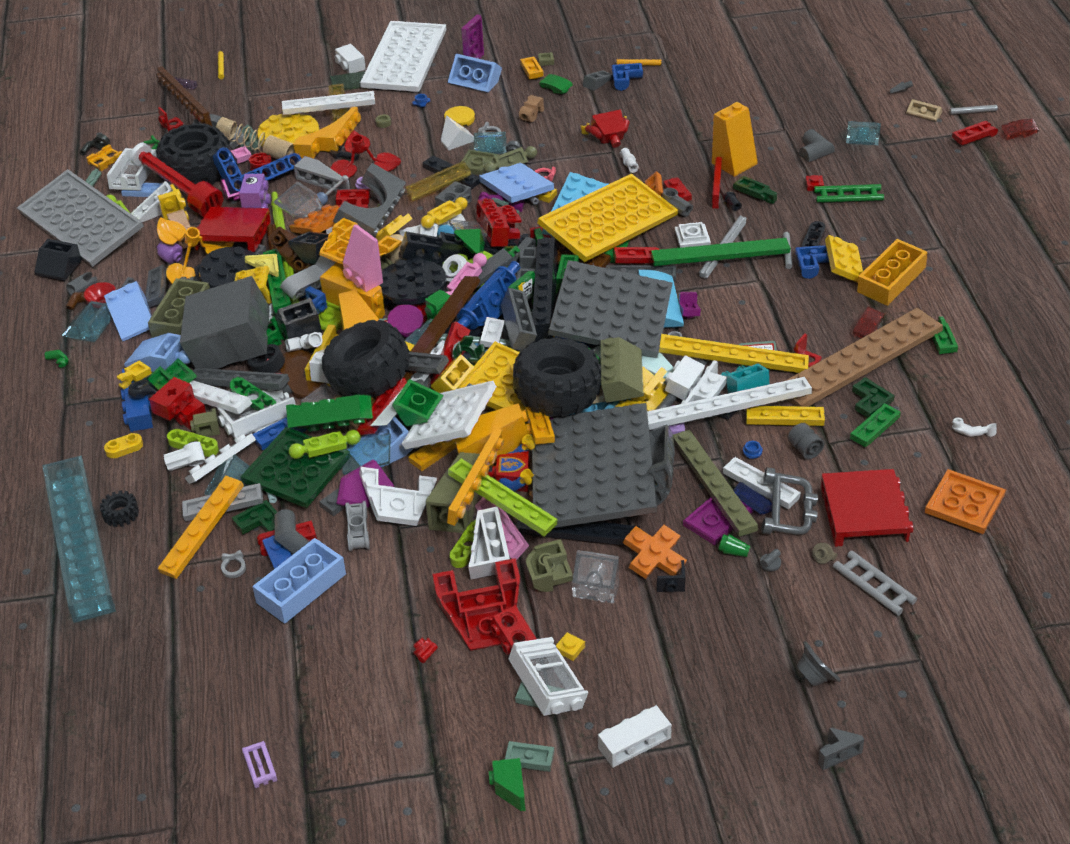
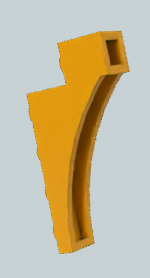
M351 107L341 118L318 131L305 136H299L293 144L295 153L301 158L307 156L314 159L319 151H338V147L343 145L361 120L358 107Z

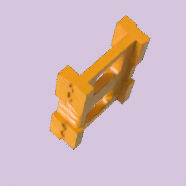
M108 144L100 152L93 153L87 156L86 159L89 165L91 164L100 171L108 168V165L117 161L122 151L118 152ZM110 153H115L113 157L107 156ZM97 160H103L99 164L94 163Z

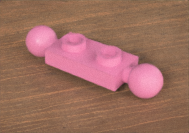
M478 253L473 257V264L466 262L447 286L448 291L446 293L451 295L464 276H479L482 273L481 267L487 263L486 256Z

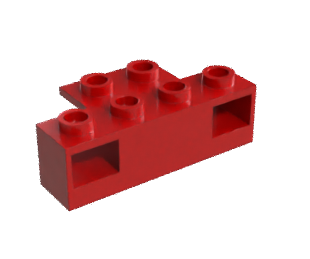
M488 198L477 200L476 220L490 246H508V239H520V231L518 228H515V223H522V220L514 207L510 205L497 207L494 200Z

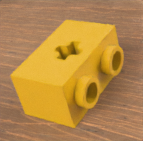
M460 354L445 368L431 387L438 393L455 390L473 370L474 366Z

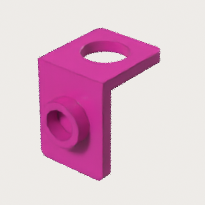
M225 180L220 182L226 200L234 199L236 201L240 199L239 192L229 193Z

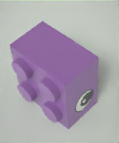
M264 174L244 175L239 192L242 208H268V204L271 203V196L267 192L268 180H265Z

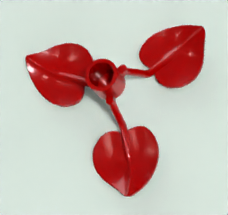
M353 130L345 142V151L352 153L351 161L338 160L332 164L331 169L341 176L347 175L348 178L352 177L357 171V167L352 165L355 153L361 154L364 151H367L371 159L375 161V165L388 172L400 165L401 159L391 153H380L375 158L368 149L370 147V140Z

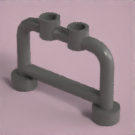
M766 467L763 482L773 484L772 518H763L761 532L764 534H771L772 531L795 535L806 534L811 529L812 522L816 523L818 512L812 510V506H816L818 494L813 493L811 484L805 478L775 473V468ZM781 482L798 484L804 488V511L802 518L804 525L801 527L780 524Z

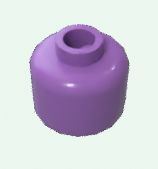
M161 241L157 246L158 256L168 264L179 262L183 256L182 246L178 243L168 245Z

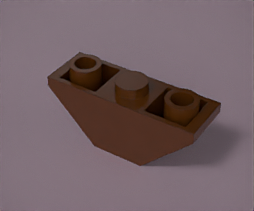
M278 227L268 237L270 242L296 273L311 267V263H304L288 244V241L296 236L282 227Z

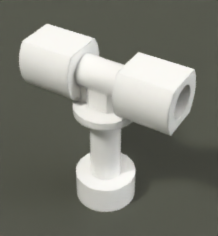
M313 332L302 335L301 338L286 339L285 346L287 352L300 350L302 347L309 349L320 346L323 341L322 333Z

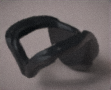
M148 380L133 382L128 390V394L132 399H140L150 392L154 394L157 392V389Z

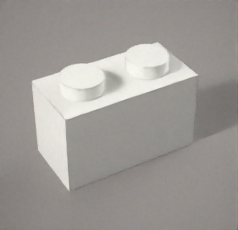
M352 44L335 49L336 63L350 75L366 69L364 56Z
M685 355L681 361L678 360L673 368L674 372H669L667 375L665 391L682 400H686L690 390L695 387L698 379L701 377L705 365Z

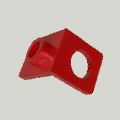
M158 107V120L166 130L170 131L184 125L178 117L168 120L167 113L161 107ZM172 122H177L176 125H170Z
M804 333L795 344L794 351L796 354L809 355V357L814 358V362H808V367H811L820 362L822 357L806 351L807 334Z

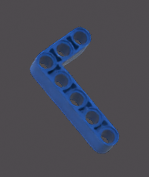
M220 148L213 155V161L222 179L225 180L228 191L231 194L240 192V190L234 187V183H237L241 189L245 174H241L231 152L227 148ZM292 153L246 174H262V171H265L268 177H265V180L270 181L293 171L294 165L290 163V159L294 160L296 165L301 160V157L296 153ZM219 154H223L225 156V160H222L219 157ZM276 165L281 167V171L276 169ZM227 168L232 170V175L227 173Z

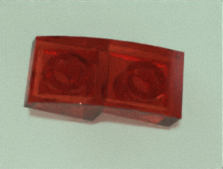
M1034 119L1016 120L1001 125L1007 140L1021 134L1025 138L1039 132Z
M868 306L855 326L853 334L861 338L877 330L885 314Z

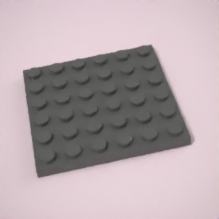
M568 260L548 335L601 346V340L620 337L639 347L642 355L657 358L673 283Z

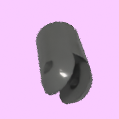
M86 272L66 284L67 291L70 295L74 292H85L89 286L97 283V277H92V272Z

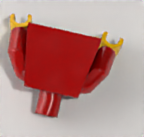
M620 109L592 115L591 125L586 123V126L581 125L580 127L582 134L590 133L599 139L601 143L611 142L612 147L616 148L621 145L620 140L627 133L630 122L627 116L622 117Z

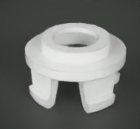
M455 254L445 260L442 268L445 270L448 282H451L466 264L467 260L463 256ZM458 264V269L452 273L449 269L450 265Z

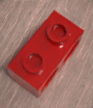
M516 605L494 615L492 618L491 631L495 637H499L502 642V649L506 655L511 653L514 644L513 640L523 642L537 639ZM508 622L511 624V627H505L502 623Z

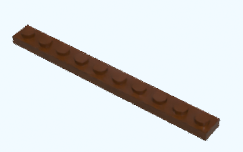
M163 66L158 67L156 76L163 87L165 86L167 91H170L172 96L174 95L176 100H179L181 105H184L185 109H188L190 114H193L195 119L199 120L200 124H208L212 127L209 112Z

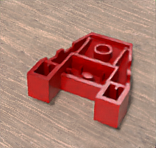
M516 558L495 562L494 572L497 585L458 592L453 570L432 574L436 602L470 651L498 646L502 643L499 637L493 635L490 625L494 615L514 605L517 606L520 575ZM508 622L502 623L505 627H511V624Z

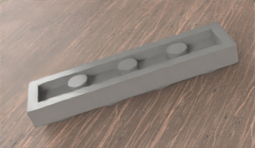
M260 483L243 487L226 512L262 504L263 493ZM211 495L182 501L184 520H193Z

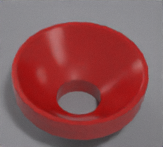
M96 283L85 290L84 298L87 304L103 309L107 307L104 295L115 291L116 288L110 283Z

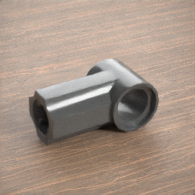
M666 188L663 190L662 198L677 208L679 214L687 217L693 210V205L679 197L676 189Z

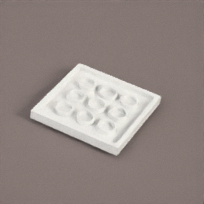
M493 381L440 393L444 395L443 399L428 422L413 425L402 445L405 449L419 448L428 444L434 445L437 442H448L452 439L469 436L497 386Z

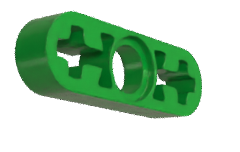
M236 377L231 380V392L246 397L250 394H257L259 396L257 399L251 400L252 404L250 407L256 411L264 409V405L272 406L276 404L275 399L244 378Z

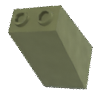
M460 452L451 466L461 458L474 465L480 454ZM448 470L426 499L429 530L464 533L472 522L479 494L474 492L471 504L466 505L464 517L462 519L459 518L455 526L448 524V509L462 486V483L448 475Z

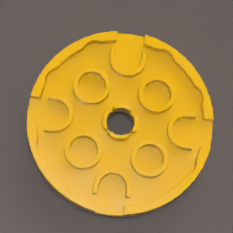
M302 113L272 115L260 124L257 136L259 140L260 135L263 132L265 133L262 147L266 138L270 135L294 144L299 136H305L318 131L319 124L312 116Z

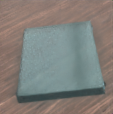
M390 433L361 439L356 445L346 443L347 449L345 450L350 451L351 457L343 465L344 475L372 459L379 466L390 464Z

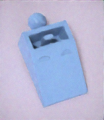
M166 333L143 341L124 365L128 367L140 360L151 368V372H154L159 366L166 370L178 358L184 364H189L191 360L180 344L181 335Z

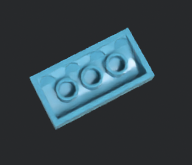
M638 270V275L673 283L664 327L684 326L673 277L659 271Z

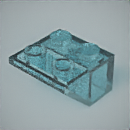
M90 301L78 312L62 335L64 337L95 342L111 321L107 303Z

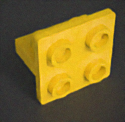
M174 184L170 185L171 192L158 195L162 218L168 220V213L184 210V207H186L180 190L176 189ZM184 211L187 219L189 220L187 211Z
M643 367L644 396L636 397L635 400L636 402L646 403L647 411L655 410L669 393L665 391L666 385L663 383L665 381L663 376L667 373L663 367L655 375Z

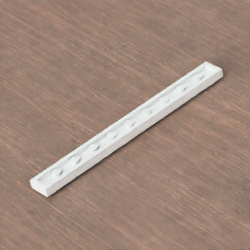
M805 377L648 411L649 430L666 424L670 426L812 394V387Z

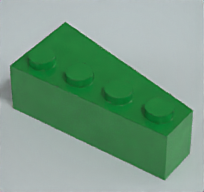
M353 395L319 400V402H303L301 405H286L288 428L308 429V432L320 431L322 427L323 429H334L335 425L346 427L350 426V422L364 424L365 420L373 419L371 396Z

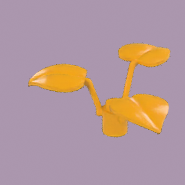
M161 217L158 220L157 234L163 243L174 245L177 241L182 242L185 239V243L188 245L184 264L174 263L169 265L166 270L167 279L171 284H173L176 278L196 276L194 268L186 266L190 249L196 246L198 242H200L202 247H206L205 252L207 254L216 249L232 247L234 245V242L202 241L200 231L195 227H189L186 230L178 222Z

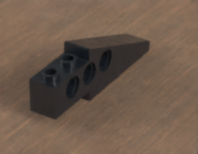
M406 231L400 246L402 258L407 260L422 258L423 260L437 263L441 267L443 262L452 255L463 254L467 256L468 260L476 255L475 252L472 254L467 247L463 246L464 242L461 239L458 241L454 234L440 232L439 237ZM484 240V251L491 255H495L505 248V246H490L488 240Z

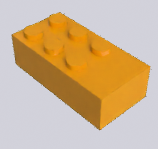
M896 239L858 276L857 292L888 306L926 268L928 252Z

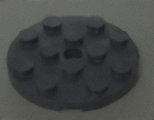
M224 247L211 251L201 261L199 278L201 282L209 283L210 289L233 282L236 275H231V273L256 268L245 263V256L258 254L242 247Z
M415 258L411 260H397L394 264L382 270L383 283L379 286L382 287L384 300L387 298L392 300V303L399 305H415L424 303L425 298L433 295L438 290L444 291L447 279L445 270L437 263L423 260L422 258Z

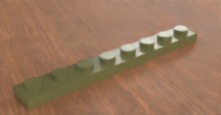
M687 430L673 434L675 446L737 535L740 537L758 531V524L692 432Z

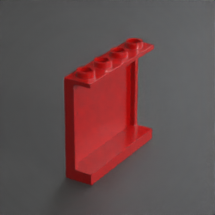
M211 207L197 229L200 231L202 241L247 242L248 250L255 252L267 231V226L271 224L269 208ZM200 242L195 246V250H198L201 246Z
M894 469L822 474L820 489L835 547L843 546L844 537L904 534L905 541L909 542L910 533H913V522L908 519L909 509L908 506L904 505V492L900 491V478L896 477Z

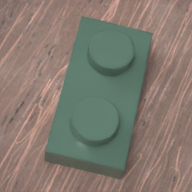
M509 741L505 760L520 758L521 768L550 772L555 751L554 747Z

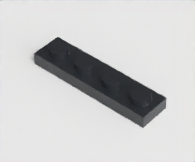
M434 155L422 162L424 169L452 182L456 181L469 186L471 190L481 183L479 176Z

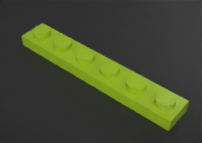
M461 458L448 469V475L463 484L473 465ZM489 475L482 477L479 490L474 491L543 536L557 525V518Z

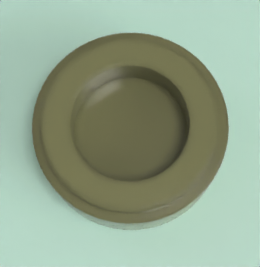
M379 115L375 119L377 127L386 128L391 125V117L388 115Z

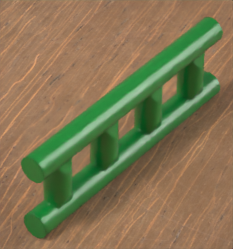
M881 184L814 186V193L821 194V196L816 197L817 203L884 200V194L877 193V191H881ZM860 191H870L871 194L861 195ZM837 192V195L828 196L827 193ZM844 192H854V195H844Z

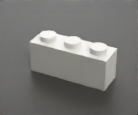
M656 705L650 709L643 710L640 714L630 719L623 720L612 728L603 730L598 734V749L613 768L670 739L671 723Z

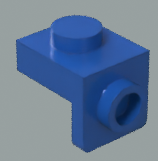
M311 286L305 289L306 299L311 298L318 314L327 308L325 293Z

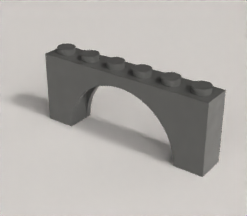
M371 163L361 183L373 191L380 202V206L376 208H363L344 201L338 209L333 222L337 223L342 218L358 223V226L373 237H376L379 229L382 228L395 205L402 198L406 190L404 189L406 182Z

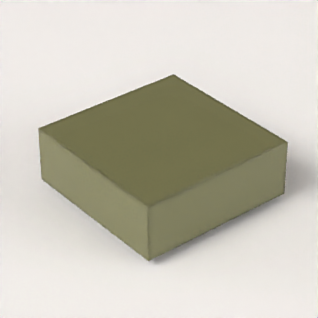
M539 53V65H554L553 53Z

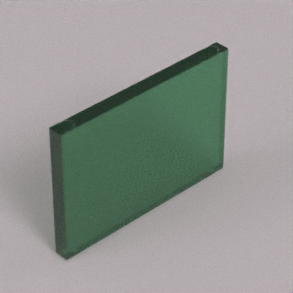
M366 71L330 76L334 92L361 88L360 82Z

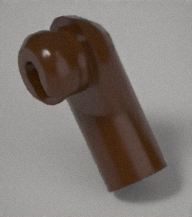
M74 292L66 308L74 310L77 303H87L84 298V292Z

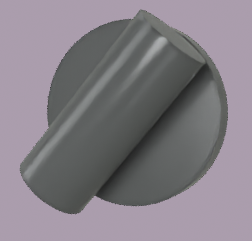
M774 549L771 553L763 555L760 559L761 567L767 571L778 570L781 566V559L779 557L781 552L778 549Z

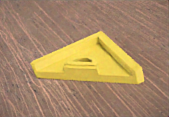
M277 254L245 256V263L254 267L268 266L269 274L279 277Z

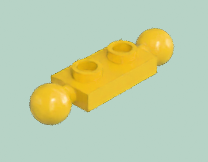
M458 197L455 202L449 200L427 212V215L422 217L421 225L429 229L433 227L434 223L437 225L443 224L461 214L462 210L466 209L468 205L467 200L464 197Z

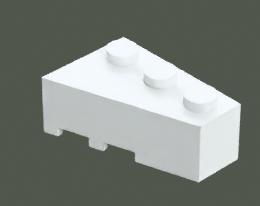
M498 506L477 511L474 540L471 548L472 553L468 567L471 580L495 575V562L510 559Z

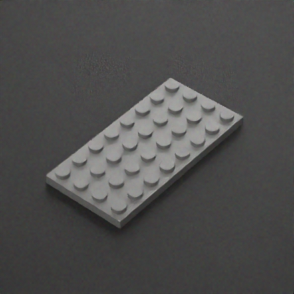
M68 169L17 207L21 214L54 239L77 244L81 259L91 267L99 263V261L144 227L142 221Z

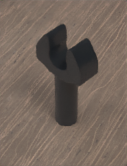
M339 146L338 151L330 150L331 156L335 159L340 157L351 159L352 153L345 151V146ZM355 154L354 160L357 161L359 155Z

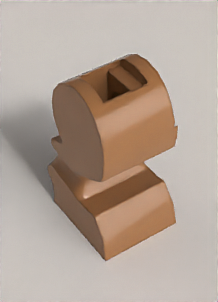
M533 95L528 96V100L519 111V118L529 122L535 121L538 111H544L543 98Z

